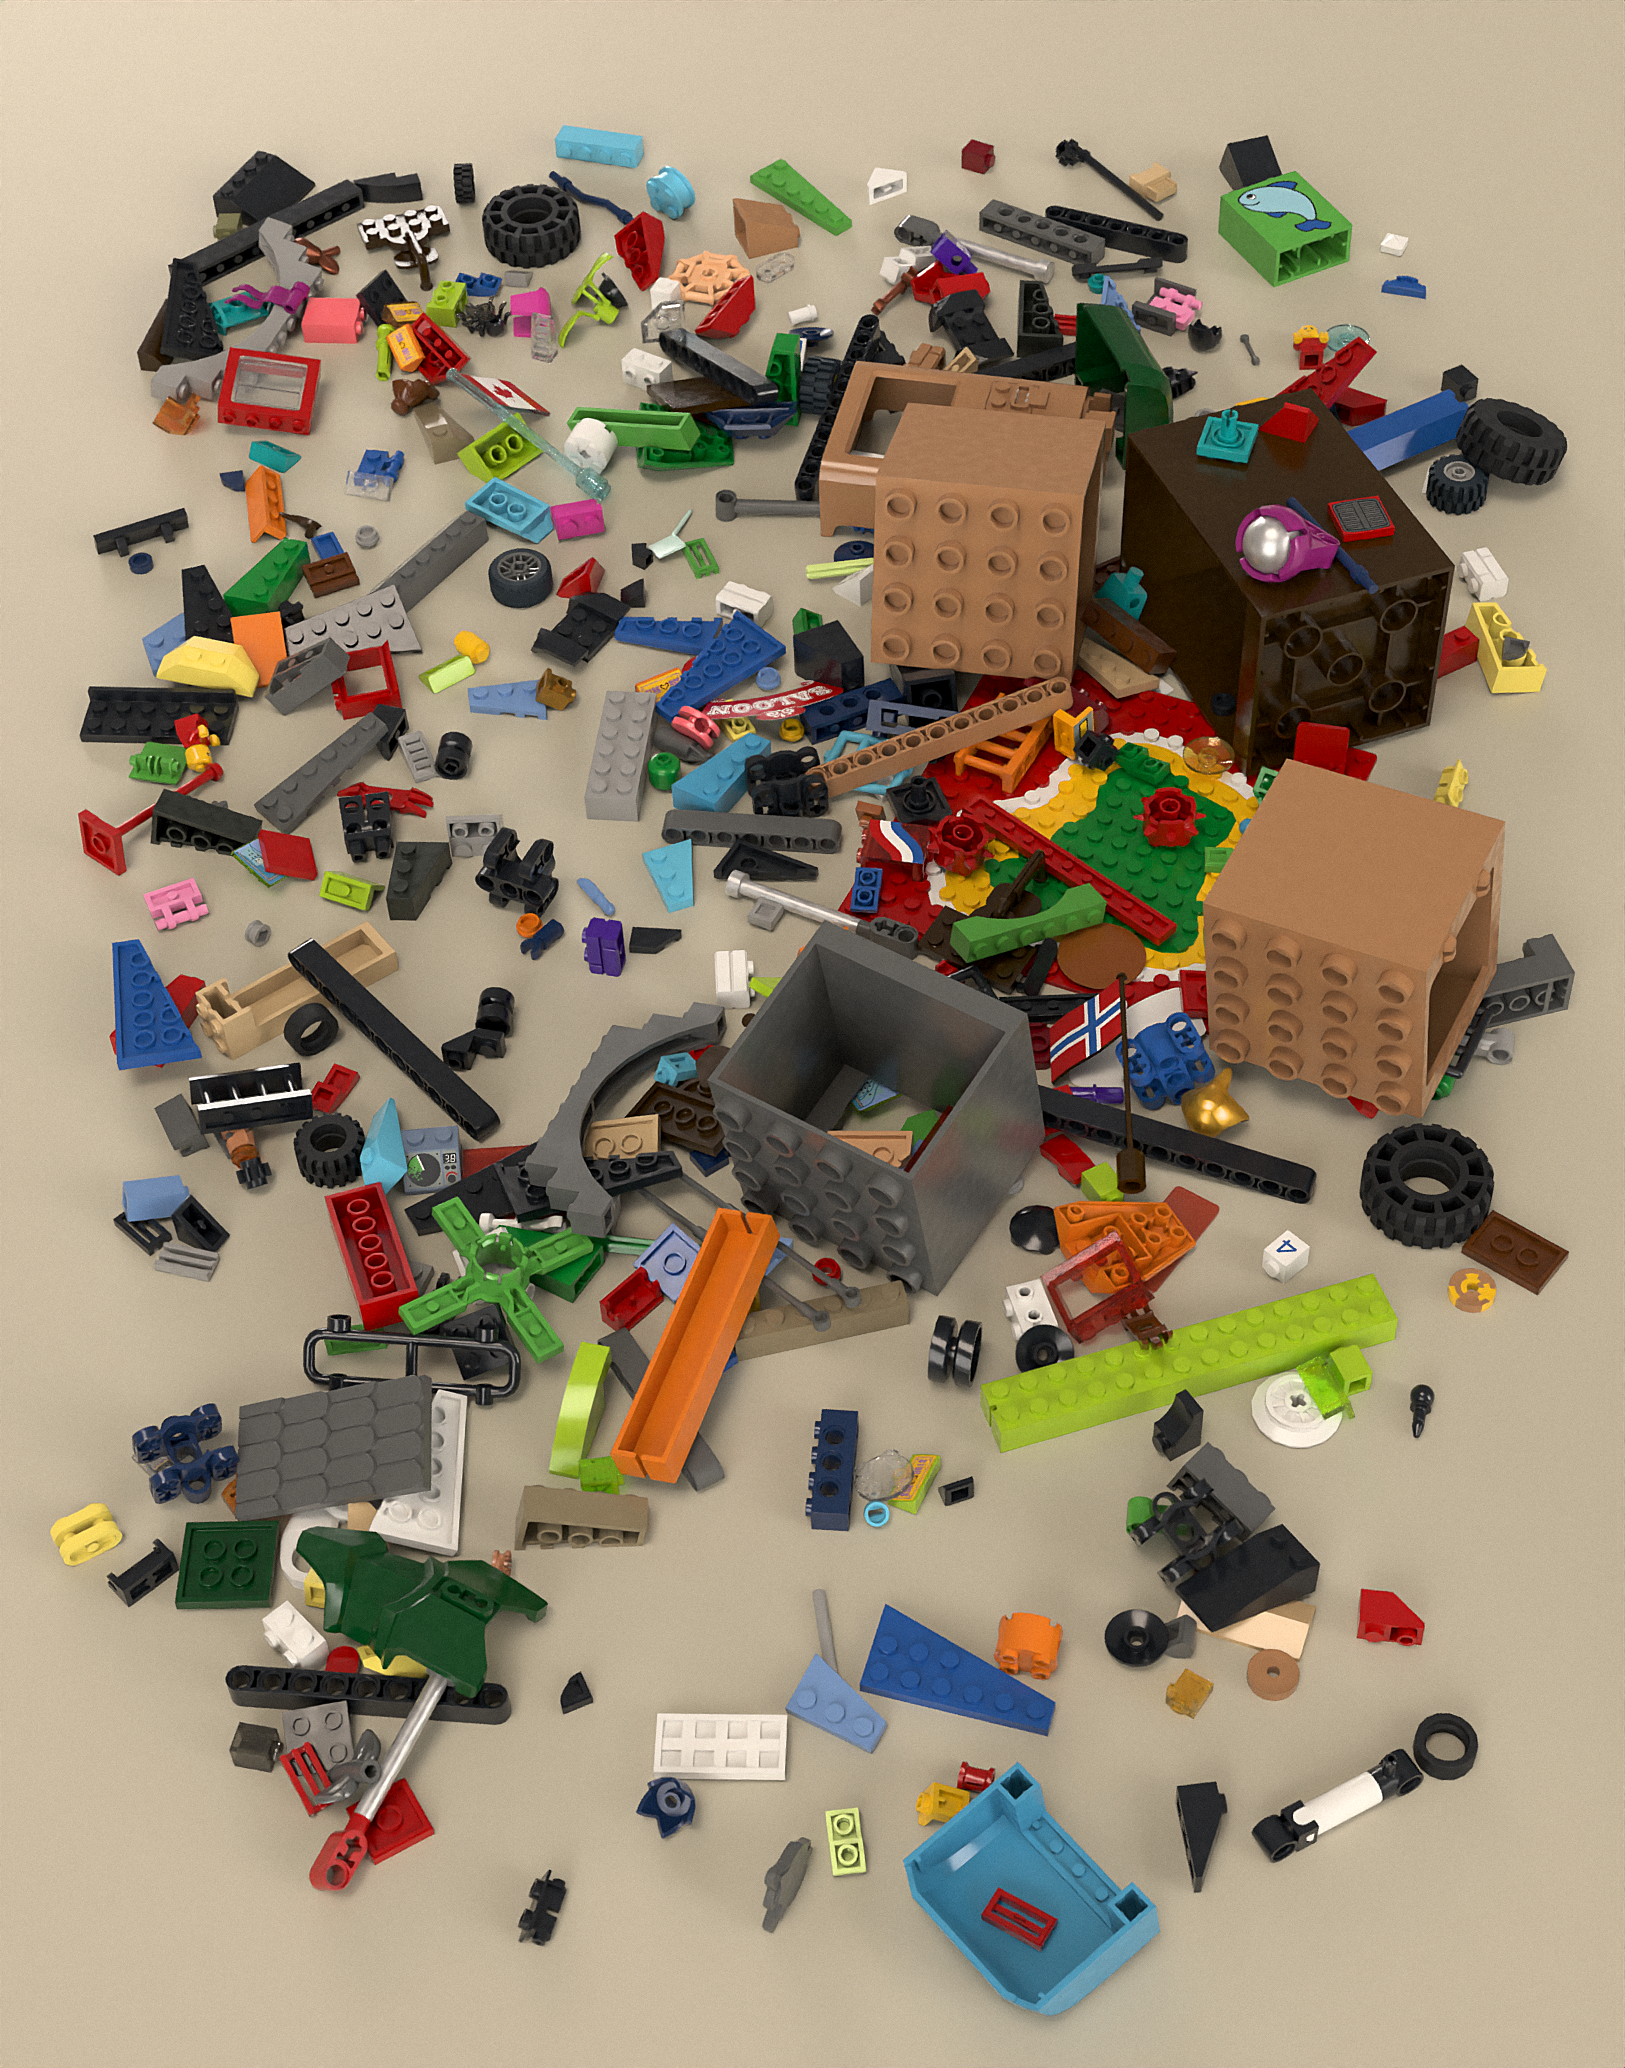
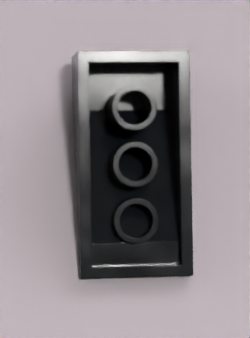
M1283 1524L1257 1533L1176 1586L1175 1592L1210 1632L1213 1633L1314 1592L1320 1563Z

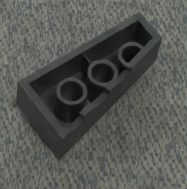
M1020 280L1016 357L1018 358L1063 346V335L1059 332V324L1053 316L1054 311L1052 306L1049 305V298L1042 281Z
M164 788L153 808L150 843L159 845L161 841L169 842L171 847L181 848L182 845L195 846L196 851L202 852L214 849L218 854L238 857L234 851L258 839V834L262 829V820Z

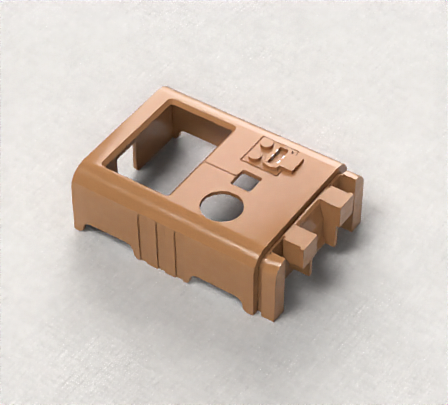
M856 361L821 461L819 475L821 536L831 537L834 534L835 528L840 525L870 529L875 527L876 474L883 458L850 455V452L856 450L865 421H871L877 410L904 412L907 403L1106 421L1103 477H1105L1106 461H1108L1115 437L1116 411H1112L1113 396L1112 394L1095 392L1094 397H1091L1090 387Z

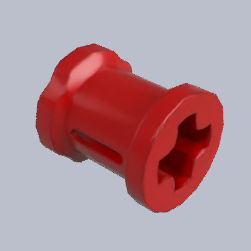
M963 1761L960 1767L957 1788L982 1793L994 1783L996 1769L991 1767L989 1770L969 1766L968 1762Z

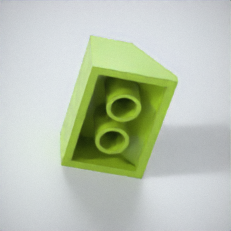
M517 412L459 451L457 455L472 475L488 483L494 477L503 480L544 450L519 412Z

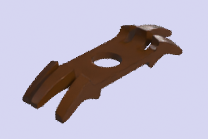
M1146 1299L1141 1300L1144 1311L1143 1315H1139L1134 1307L1128 1308L1131 1316L1128 1319L1121 1307L1116 1309L1123 1327L1126 1331L1131 1332L1142 1350H1148L1149 1348L1147 1338L1153 1350L1163 1348V1342L1158 1337L1159 1334L1162 1335L1165 1344L1172 1339L1173 1331H1168L1165 1324L1162 1325L1155 1317L1153 1310L1150 1309ZM1147 1326H1152V1327H1150V1328H1148V1329L1139 1330V1329L1144 1328V1327H1147Z

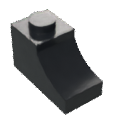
M1186 1389L1176 1394L1175 1400L1167 1413L1160 1420L1154 1422L1153 1445L1159 1453H1164L1169 1461L1201 1445L1204 1410Z

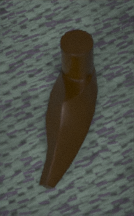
M279 512V515L305 528L304 535L307 539L313 538L316 530L322 527L320 523L313 519Z

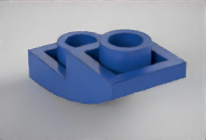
M459 272L455 282L466 283L468 296L486 297L496 295L502 283V278L481 272L479 278Z
M856 867L855 881L852 889L851 912L877 913L882 885V869Z

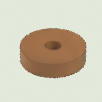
M1266 1649L1256 1653L1251 1658L1247 1668V1683L1254 1694L1265 1700L1280 1701L1290 1697L1295 1692L1299 1681V1667L1288 1653L1277 1649ZM1268 1673H1276L1278 1676L1270 1677Z

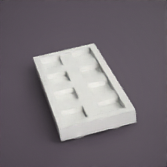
M657 1714L654 1779L674 1777L677 1779L785 1780L787 1715Z

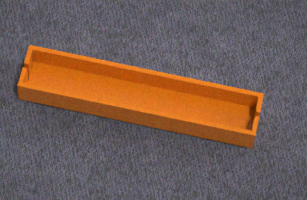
M717 1209L610 1452L620 1474L646 1478L648 1473L652 1480L676 1484L780 1239V1234L772 1215L747 1212L744 1217L743 1212L739 1210Z

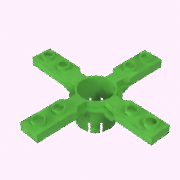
M458 1196L433 1207V1217L462 1257H466L469 1263L465 1270V1276L399 1307V1315L411 1333L416 1335L465 1312L469 1304L482 1300L490 1304L499 1303L507 1315V1322L537 1364L562 1353L564 1344L525 1290L529 1285V1276L533 1274L544 1275L593 1252V1243L587 1235L572 1233L570 1227L525 1248L514 1238L512 1246L510 1245L512 1235L509 1233L500 1232L498 1242H496L497 1233L486 1236ZM492 1263H501L510 1266L514 1270L503 1274L501 1283H498L499 1274L487 1272L485 1280V1271L482 1267Z

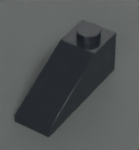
M1216 1781L1180 1785L1176 1789L1175 1803L1194 1893H1200L1220 1832L1222 1814H1227L1226 1797L1224 1793L1219 1794Z

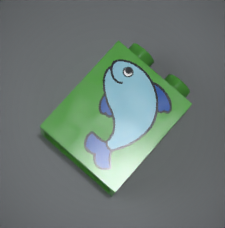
M1296 171L1275 178H1269L1263 182L1239 190H1233L1220 196L1218 233L1273 288L1349 262L1353 224Z

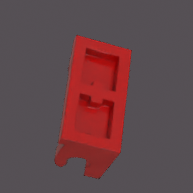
M641 1266L599 1302L602 1321L615 1331L623 1327L630 1331L664 1302V1297L661 1295V1287L658 1280L656 1279L651 1283L648 1279L647 1270Z

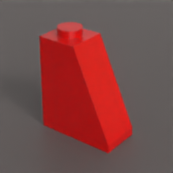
M983 272L937 279L929 293L935 304L950 294L973 289L978 291L984 301L991 290Z

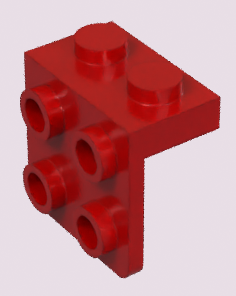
M1300 722L1297 726L1293 760L1344 775L1350 730L1340 726Z

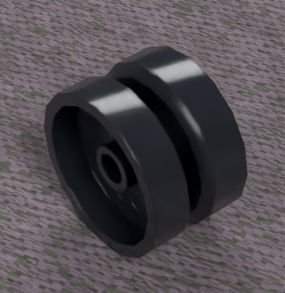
M944 1315L938 1317L929 1350L928 1379L930 1381L944 1383L949 1378L952 1370V1378L955 1385L972 1386L981 1350L982 1322L966 1320L961 1325L958 1334V1323L955 1317Z

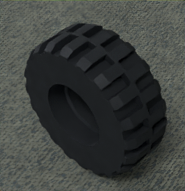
M545 184L514 186L512 189L500 192L498 196L495 195L483 211L482 225L485 245L488 251L503 264L507 263L512 267L518 266L530 269V267L541 268L545 265L556 264L559 260L567 258L576 249L581 238L579 210L576 202L568 193L562 192L554 186L549 187Z
M1479 399L1471 404L1456 433L1459 450L1474 465L1479 466L1487 473L1496 475L1498 478L1506 479L1516 484L1521 483L1528 486L1536 484L1538 486L1547 483L1553 479L1567 452V439L1564 437L1563 431L1559 430L1555 423L1528 407H1523L1518 403L1508 402L1503 399Z
M1423 1123L1412 1124L1410 1127L1401 1126L1394 1129L1391 1134L1386 1133L1377 1140V1144L1372 1145L1367 1152V1157L1363 1163L1359 1192L1362 1208L1365 1214L1370 1216L1371 1223L1378 1230L1384 1231V1235L1392 1240L1401 1241L1402 1245L1412 1247V1245L1419 1246L1421 1249H1432V1247L1447 1248L1452 1246V1243H1461L1468 1239L1470 1233L1473 1234L1478 1230L1488 1216L1495 1183L1493 1181L1494 1171L1484 1151L1481 1148L1478 1149L1477 1144L1471 1138L1462 1136L1459 1131L1453 1128L1446 1129L1442 1125H1423ZM1417 1177L1431 1178L1444 1184L1449 1191L1435 1195L1423 1194L1409 1188L1404 1181Z

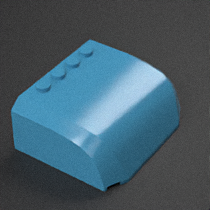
M1019 1762L1013 1765L903 1860L912 1898L1003 1999L1029 2011L1050 2016L1060 2014L1071 2008L1110 1977L1160 1932L1156 1906L1133 1882L1121 1890L1046 1811L1041 1785ZM998 1887L1058 1919L1056 1928L1051 1931V1936L1048 1941H1045L1041 1952L981 1919L982 1912ZM999 1900L998 1904L1024 1916L1027 1920L1042 1928L1045 1927V1924ZM992 1911L994 1914L1002 1917L1003 1919L1013 1923L1014 1925L1024 1929L1025 1931L1035 1935L1036 1937H1039L1038 1935L1028 1931L1027 1929Z

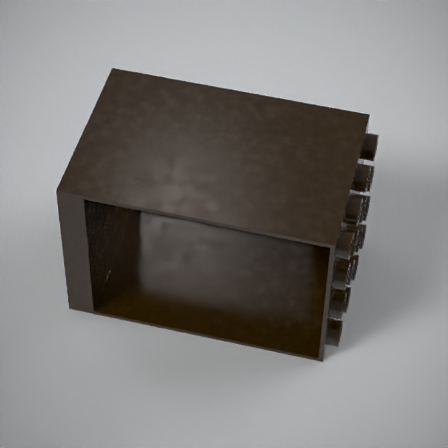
M1312 388L1229 408L1230 417H1232V411L1235 410L1238 412L1237 421L1259 424L1258 428L1284 407L1285 402L1309 408L1319 418L1318 424L1305 443L1258 430L1247 463L1197 455V446L1208 416L1222 418L1224 410L1197 417H1189L1185 420L1153 428H1145L1127 435L1119 573L1127 574L1131 567L1138 568L1143 572V577L1139 584L1147 593V599L1138 622L1177 652L1169 666L1245 777L1260 773L1262 767L1272 770L1282 767L1286 759L1293 760L1297 726L1300 722L1348 728L1350 730L1348 748L1430 726L1455 565ZM1379 496L1395 527L1394 535L1343 542L1327 511L1328 503ZM1294 497L1327 533L1339 540L1343 550L1358 565H1362L1369 572V577L1378 585V590L1374 594H1370L1361 584H1357L1350 577V572L1336 557H1334L1329 569L1315 568L1303 570L1286 581L1266 583L1255 579L1243 569L1239 559L1245 557L1244 552L1237 553L1235 541L1240 524L1256 508L1274 504L1288 507L1286 501ZM1225 692L1233 695L1236 698L1235 712L1229 716L1214 714L1210 706L1211 698L1215 694Z

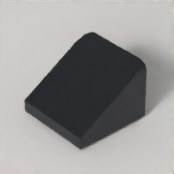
M639 579L622 588L620 601L629 605L630 608L645 607L644 579Z
M971 1476L938 1487V1492L944 1505L949 1506L973 1498V1477Z

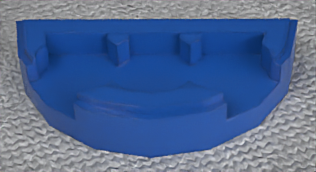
M1397 276L1395 280H1386L1381 289L1382 293L1426 298V286H1422L1418 283V279L1410 276Z

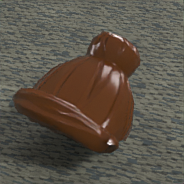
M427 380L392 381V391L395 399L391 402V409L395 413L404 416L408 414L409 408L419 405L427 398L429 400H437L440 392Z

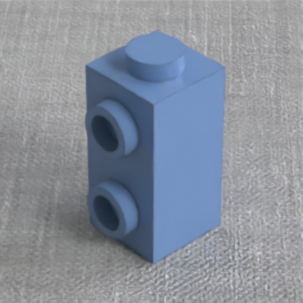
M180 1175L123 1182L122 1206L127 1221L171 1217V1214L190 1195L188 1186H183Z

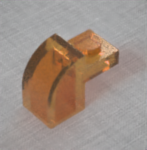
M192 393L184 406L168 396L152 424L169 434L187 435L192 431L200 418V415L197 414L200 407L196 405L201 397Z

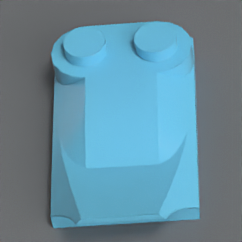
M496 477L492 478L465 502L466 510L485 518L486 522L490 521L537 544L554 529L550 516V505Z

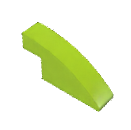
M582 1341L580 1343L558 1418L549 1466L550 1474L579 1480L606 1407L603 1384L612 1362L610 1347Z

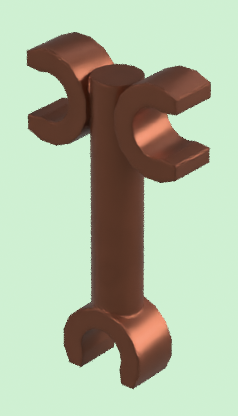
M911 266L906 274H902V280L882 298L874 302V307L871 311L878 316L899 293L903 295L908 287H912L911 279L917 276L918 271Z

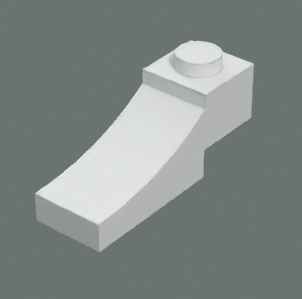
M931 246L901 248L899 256L884 257L879 274L886 277L889 283L896 285L902 280V274H906L911 266L919 272L938 259L930 253Z

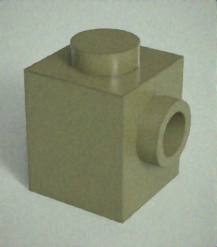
M219 214L217 224L213 226L214 238H217L219 241L242 230L241 214Z

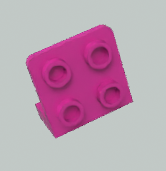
M595 499L555 505L550 508L558 540L605 532L601 504H597Z

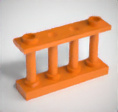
M1000 692L996 699L1004 697L1005 694ZM1053 715L1028 724L1027 726L1033 728L1025 734L1012 730L998 735L1022 743L1019 748L1014 750L985 740L956 751L953 762L956 764V775L961 776L968 765L999 775L1000 779H1002V791L1012 794L1054 732ZM981 749L1011 760L1007 765L1001 766L975 757V755Z

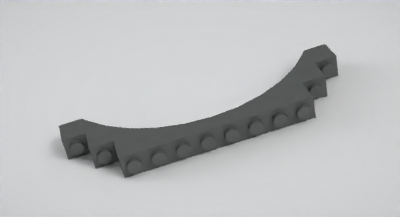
M693 1002L688 1012L684 1013L683 1018L653 1013L642 1029L612 1025L608 1033L602 1037L600 1046L596 1052L592 1053L590 1062L586 1068L582 1069L580 1078L571 1087L565 1102L560 1104L558 1113L553 1120H550L548 1129L543 1137L538 1139L535 1150L527 1157L525 1163V1170L528 1172L530 1184L546 1187V1195L549 1196L552 1209L567 1211V1219L570 1220L572 1233L605 1239L615 1221L612 1197L592 1177L583 1159L585 1137L595 1116L608 1099L627 1082L659 1064L661 1056L688 1053L692 1050L705 1048L708 1045H717L727 1029L724 1006Z

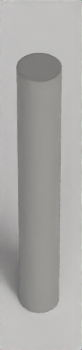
M816 1589L812 1592L822 1659L837 1673L825 1591L823 1589Z

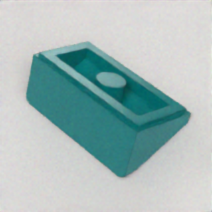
M267 440L251 442L249 458L281 473L288 471L301 460L299 454Z

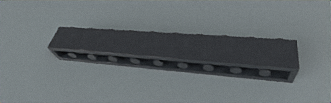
M346 179L269 216V218L292 225L294 240L300 237L304 238L365 208L362 189ZM267 218L182 258V260L196 263L202 280V287L265 257V254L259 248V229ZM172 264L168 265L170 276Z

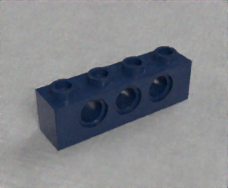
M888 678L804 706L803 708L806 711L799 714V718L804 727V734L810 743L815 745L838 737L841 731L854 732L866 728L870 699L903 704V695L893 680ZM886 709L887 713L898 714V710Z
M822 1409L821 1421H815L814 1439L819 1440L818 1446H812L811 1465L816 1466L815 1472H809L808 1490L813 1491L812 1498H806L805 1516L811 1517V1529L849 1531L859 1434L858 1411Z

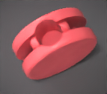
M682 706L678 712L680 717H675L671 722L673 729L697 741L702 749L709 750L714 744L711 738L717 739L721 733L720 728L700 711L689 706Z

